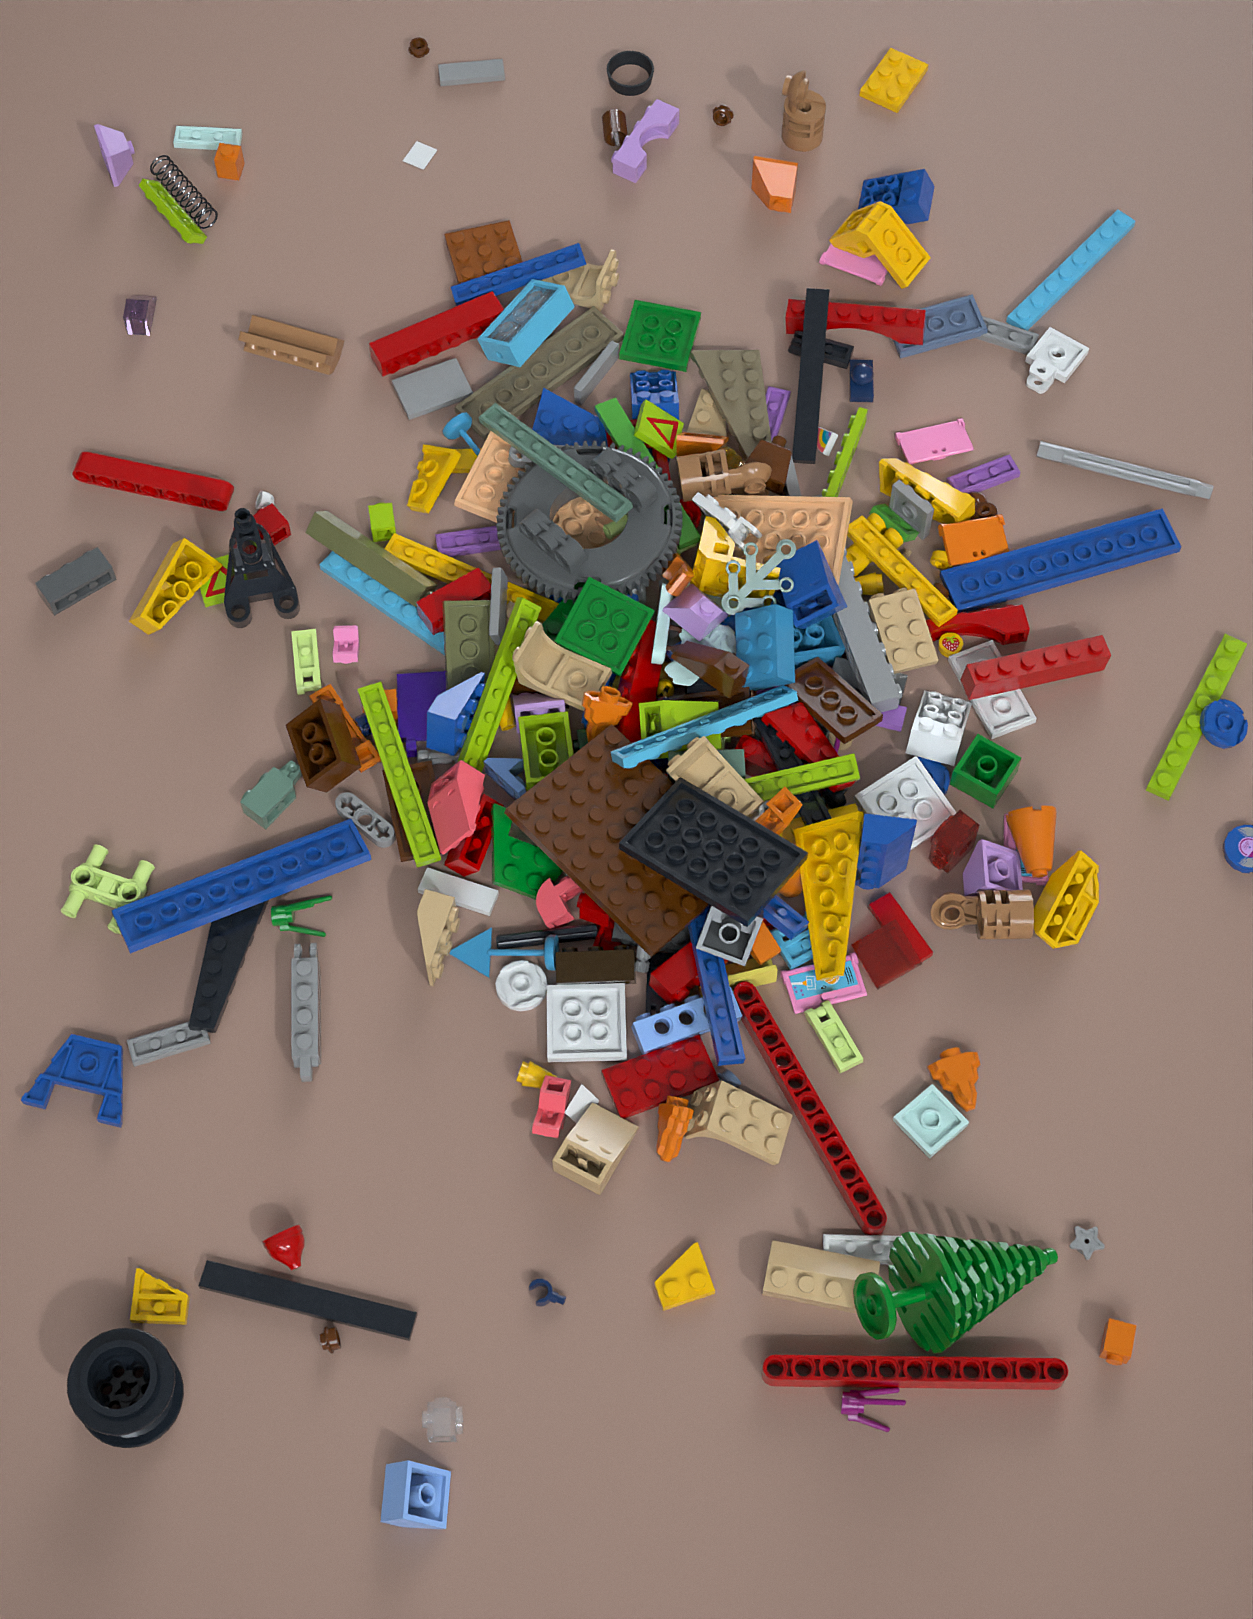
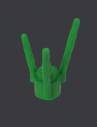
M332 896L272 906V925L280 926V931H293L325 937V932L289 924L295 920L294 911L314 907V904L330 901Z

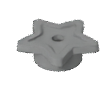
M1078 1226L1074 1228L1076 1239L1069 1247L1083 1254L1086 1260L1090 1259L1095 1250L1105 1248V1245L1097 1238V1227L1089 1230ZM1085 1239L1089 1240L1088 1244L1084 1242Z

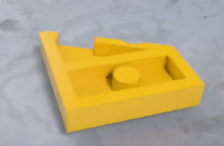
M698 1242L694 1243L654 1282L663 1311L715 1294V1289Z
M136 1268L130 1321L131 1323L187 1325L190 1297L179 1289L169 1286L168 1283L161 1279H156L147 1274L143 1269Z

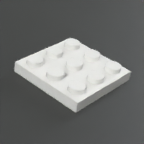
M917 756L853 797L861 810L866 814L916 819L917 823L911 850L960 818Z
M625 983L547 985L548 1062L627 1060Z

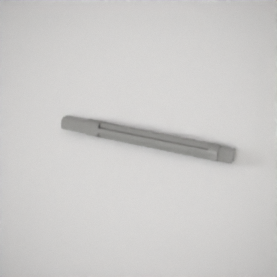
M1043 441L1040 442L1037 453L1039 458L1194 497L1199 496L1210 499L1213 491V485L1202 483L1198 480Z

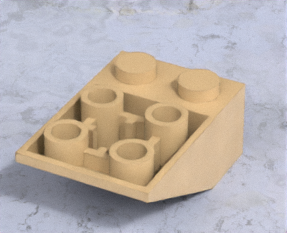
M425 889L417 910L429 984L434 986L436 978L440 979L444 969L442 961L444 956H448L451 951L452 941L450 939L452 933H457L460 918H458L459 908L456 907L455 897Z
M592 1103L567 1135L553 1158V1171L601 1195L639 1127Z

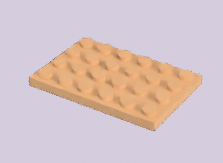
M718 495L713 497L718 501L720 507L723 509L726 507L736 515L735 518L743 517L761 532L763 536L760 539L749 533L748 537L743 541L744 544L753 542L758 546L757 563L765 564L776 553V546L783 539L792 540L796 550L818 540L834 578L839 585L853 503L850 497ZM753 545L747 546L750 549L748 554H754L756 551ZM783 545L781 548L782 553L789 554L791 547ZM735 546L732 557L746 560L744 552Z

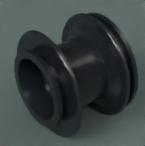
M117 1328L102 1332L92 1338L74 1357L67 1377V1395L75 1415L95 1438L113 1447L136 1448L151 1444L161 1438L175 1423L183 1403L184 1383L179 1368L159 1339L139 1329ZM124 1369V1374L121 1377L114 1376L117 1370ZM139 1369H144L143 1376L140 1378H136V1371ZM112 1386L113 1389L110 1394L104 1395L102 1393L105 1387ZM130 1387L132 1394L127 1396L126 1389ZM115 1404L121 1405L120 1409H111Z

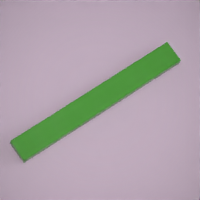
M616 398L595 405V412L617 449L624 445L625 452L633 448V455L641 452V459L648 456L649 463L654 461L643 441L634 436L635 428ZM667 505L664 507V524L666 525L668 510ZM682 505L683 527L680 543L677 546L679 550L698 543L701 537Z

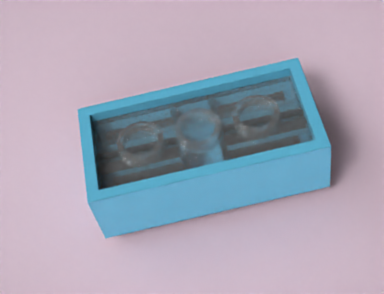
M532 279L477 340L488 360L521 367L575 306L564 285Z

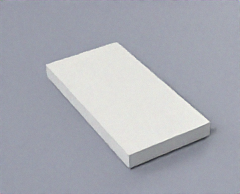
M993 640L949 656L948 662L962 685L960 679L967 664L1002 656ZM1020 689L970 700L991 740L1036 723L1037 718Z

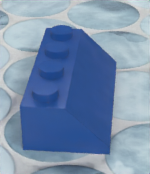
M864 813L857 863L861 879L855 881V886L866 890L879 889L907 868L917 823L916 819Z

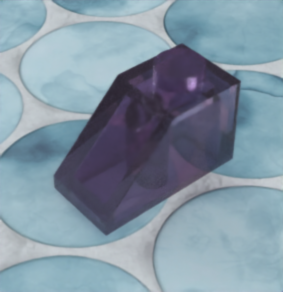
M133 295L126 299L123 320L127 334H151L157 301L156 296Z

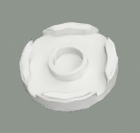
M525 960L513 961L504 966L495 983L497 996L502 1004L516 1011H527L540 1005L547 992V979L541 967Z

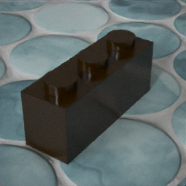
M626 945L614 946V950H603V947L600 946L588 947V951H578V948L574 947L562 948V952H556V984H636V953L634 949H629V946Z

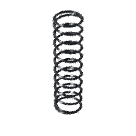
M162 155L157 157L150 166L151 173L156 175V179L161 181V185L166 186V190L170 192L172 197H175L176 202H180V206L185 209L186 213H189L190 218L194 219V223L200 229L211 227L217 220L218 212L212 208V205L207 202V199L193 186L192 182L179 170L178 166L174 164L169 156ZM161 157H167L166 159H161L154 164V162ZM163 160L169 161L167 165L161 167L157 173H154L153 169L159 162ZM169 166H173L172 170L165 173L162 179L158 178V175L164 173ZM173 171H177V175L169 179L167 184L163 183V180L169 178ZM182 176V180L169 190L167 186L173 184L177 177ZM182 182H187V185L181 188L176 195L172 194V191L178 189ZM187 187H192L191 192L185 194L181 201L177 200V197L182 195ZM192 193H196V197L189 200L185 206L182 205V202L187 200ZM197 198H201L200 203L193 206L190 211H187V207L191 206ZM205 203V208L201 209L195 217H192L191 213L195 212L201 204ZM210 211L209 216L204 221L199 222L201 217ZM212 211H214V221L207 227H201L200 224L207 221Z

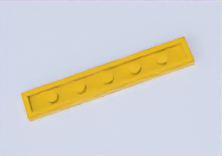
M863 515L849 524L847 536L900 589H916L922 611L938 627L957 615L958 610Z

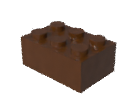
M320 698L286 724L307 788L327 793L362 767L339 704Z

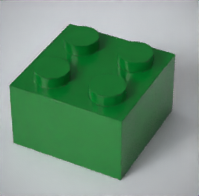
M977 734L953 770L950 785L994 809L1018 772L1022 757Z

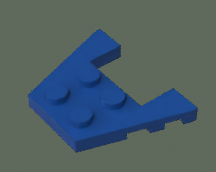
M71 1034L51 1059L52 1063L43 1074L40 1073L34 1086L28 1093L26 1092L22 1096V1103L46 1109L55 1084L103 1095L105 1097L98 1113L97 1121L121 1128L123 1124L122 1046Z

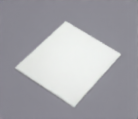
M416 141L403 161L424 170L437 149Z
M581 1084L567 1107L565 1114L577 1124L592 1103L597 1105L599 1100Z

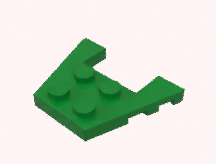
M494 803L491 807V837H493L492 884L536 900L541 885L549 878L555 882L563 870L539 847L508 836L512 820L504 813L505 807Z

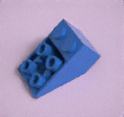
M925 169L867 179L863 181L858 209L881 201L890 205L905 224L928 221L935 186Z
M639 370L635 373H630L632 420L638 419L641 403L645 399L679 420L676 371L660 370L658 372H647Z
M818 540L796 550L792 558L783 559L776 566L781 568L779 580L783 577H789L794 583V587L790 592H782L786 607L793 610L795 628L805 629L847 608V604ZM784 580L781 583L782 588L789 589L791 582Z
M481 672L436 697L427 711L426 748L451 756H455L458 749L463 748L485 687V673Z

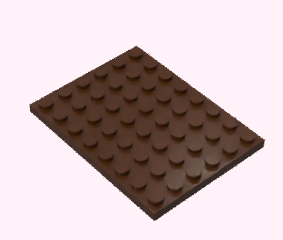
M611 724L509 805L504 813L652 957L709 908L710 904L619 849V842L674 783L648 759L639 762L633 768H623L613 762L611 751L632 743Z

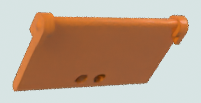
M998 514L993 517L939 524V536L943 538L949 566L970 563L1009 552L1003 525H1005L1003 515Z

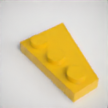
M423 444V460L418 462V478L412 484L407 506L412 511L429 514L461 457V454L456 449Z

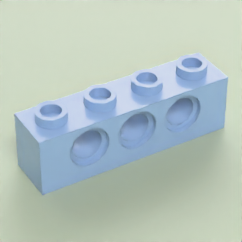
M730 987L736 1018L739 1021L742 1014ZM694 995L685 999V1004L675 1007L674 1004H669L660 1008V1013L651 1016L650 1013H645L635 1018L636 1022H633L631 1028L641 1054L644 1055L695 1035L710 1032L707 1015L703 1010V1006H705L703 997L699 998V995ZM683 1013L689 1014L692 1018V1023L690 1025L682 1024L679 1020V1015ZM662 1022L667 1025L668 1032L659 1034L656 1032L654 1025Z

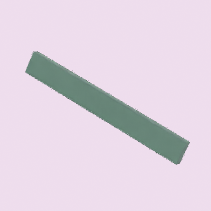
M494 403L478 417L482 425L617 523L633 508L630 500L498 404Z

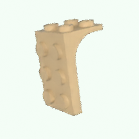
M611 249L602 266L586 263L587 265L540 280L564 285L573 304L587 308L594 306L601 312L604 303L608 304L610 300L612 286L615 287L618 283L619 273H616L619 259L616 258V250Z
M901 588L894 591L893 594L884 596L883 593L870 597L867 602L870 609L869 617L876 623L879 641L883 642L885 646L886 661L892 664L894 674L937 664L939 660L916 589L907 590V588Z
M538 621L534 623L533 627L527 629L524 642L515 649L512 656L515 672L520 684L552 698L563 699L566 704L585 711V707L582 706L584 692L589 690L600 691L612 674L611 668L557 645L545 634L542 623Z
M705 736L694 738L687 745L688 750L682 756L678 754L668 763L669 768L666 771L675 781L681 777L747 817L764 803L760 796L724 759Z
M722 1080L702 1087L693 1093L690 1104L694 1112L692 1119L689 1121L687 1132L683 1136L684 1138L709 1137L717 1139L769 1164H779L792 1114Z

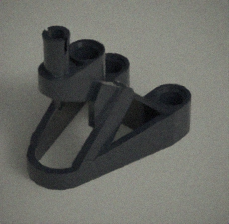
M240 508L235 512L234 531L229 540V558L224 605L228 620L236 628L247 627L252 620L250 603L268 599L274 600L276 611L281 618L292 619L300 611L297 589L269 533L262 525L256 523L254 516L250 514L248 509ZM259 532L263 535L264 540H261ZM249 545L257 548L252 554L244 552V549ZM275 561L279 566L282 574L276 569ZM268 571V576L244 580L243 574ZM290 600L294 604L291 608L284 609L281 607L282 602ZM238 609L245 611V615L241 618L233 616V613Z

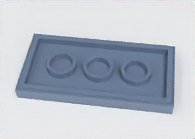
M972 294L921 308L926 310L923 345L902 344L895 340L893 342L901 359L980 337L986 334L988 329Z

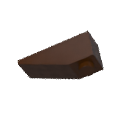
M686 641L671 655L673 660L728 698H731L745 685L749 665L729 651Z

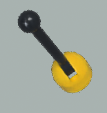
M661 679L658 682L656 696L658 698L662 697L660 701L670 700L668 696H673L674 685L667 679Z

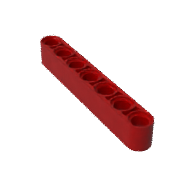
M91 452L80 453L72 472L73 477L83 483L216 511L227 510L234 492V486L225 480Z

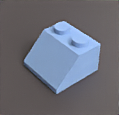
M409 1460L386 1464L380 1522L407 1528L446 1529L451 1471Z

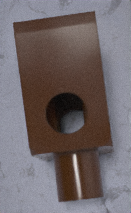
M777 435L773 437L771 443L761 440L744 464L759 462L769 465L772 472L770 478L765 483V489L782 495L792 452L784 448L787 443L786 439Z

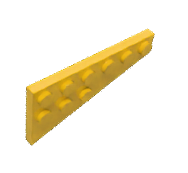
M862 811L852 812L794 829L796 846L808 852L807 860L800 867L807 920L809 921L808 928L816 981L844 976L864 814Z

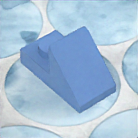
M487 758L484 760L485 773L515 801L526 793V784L517 776L524 770L523 759Z

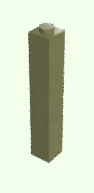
M319 511L314 513L305 533L413 606L417 607V601L435 591L436 583L330 512Z

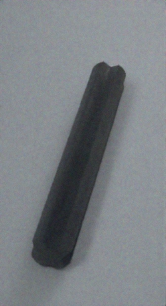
M596 924L500 934L496 936V944L498 949L544 945L548 935H557L559 943L596 939L598 930Z

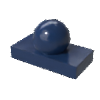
M850 359V402H873V360Z

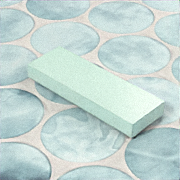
M176 126L173 144L174 148L217 150L219 143L241 146L242 129Z

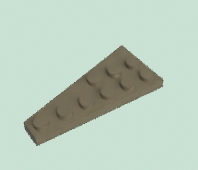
M692 350L690 357L696 363L701 378H704L722 418L727 421L728 429L731 435H734L739 450L746 461L761 440L772 442L759 350Z

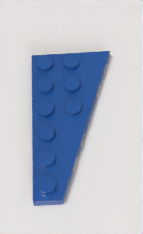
M543 388L533 431L553 445L568 444L569 446H574V443L577 442L579 446H583L584 441H587L588 446H592L593 441H596L597 446H601L603 441H605L606 447H608L605 427L599 417ZM650 448L648 451L654 459L652 448Z

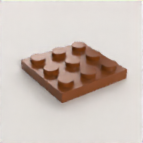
M510 220L444 234L458 284L523 262Z

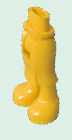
M871 513L867 517V520L896 549L903 545L900 533L891 527L886 530L885 522L878 514ZM855 543L846 548V558L848 562L851 561L853 564L855 578L873 561Z

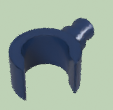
M365 713L353 719L356 725L359 726L363 736L367 737L372 734Z
M535 1279L530 1283L529 1291L540 1286L548 1290L546 1297L536 1301V1306H545L550 1302L564 1305L566 1296L554 1292L547 1280Z

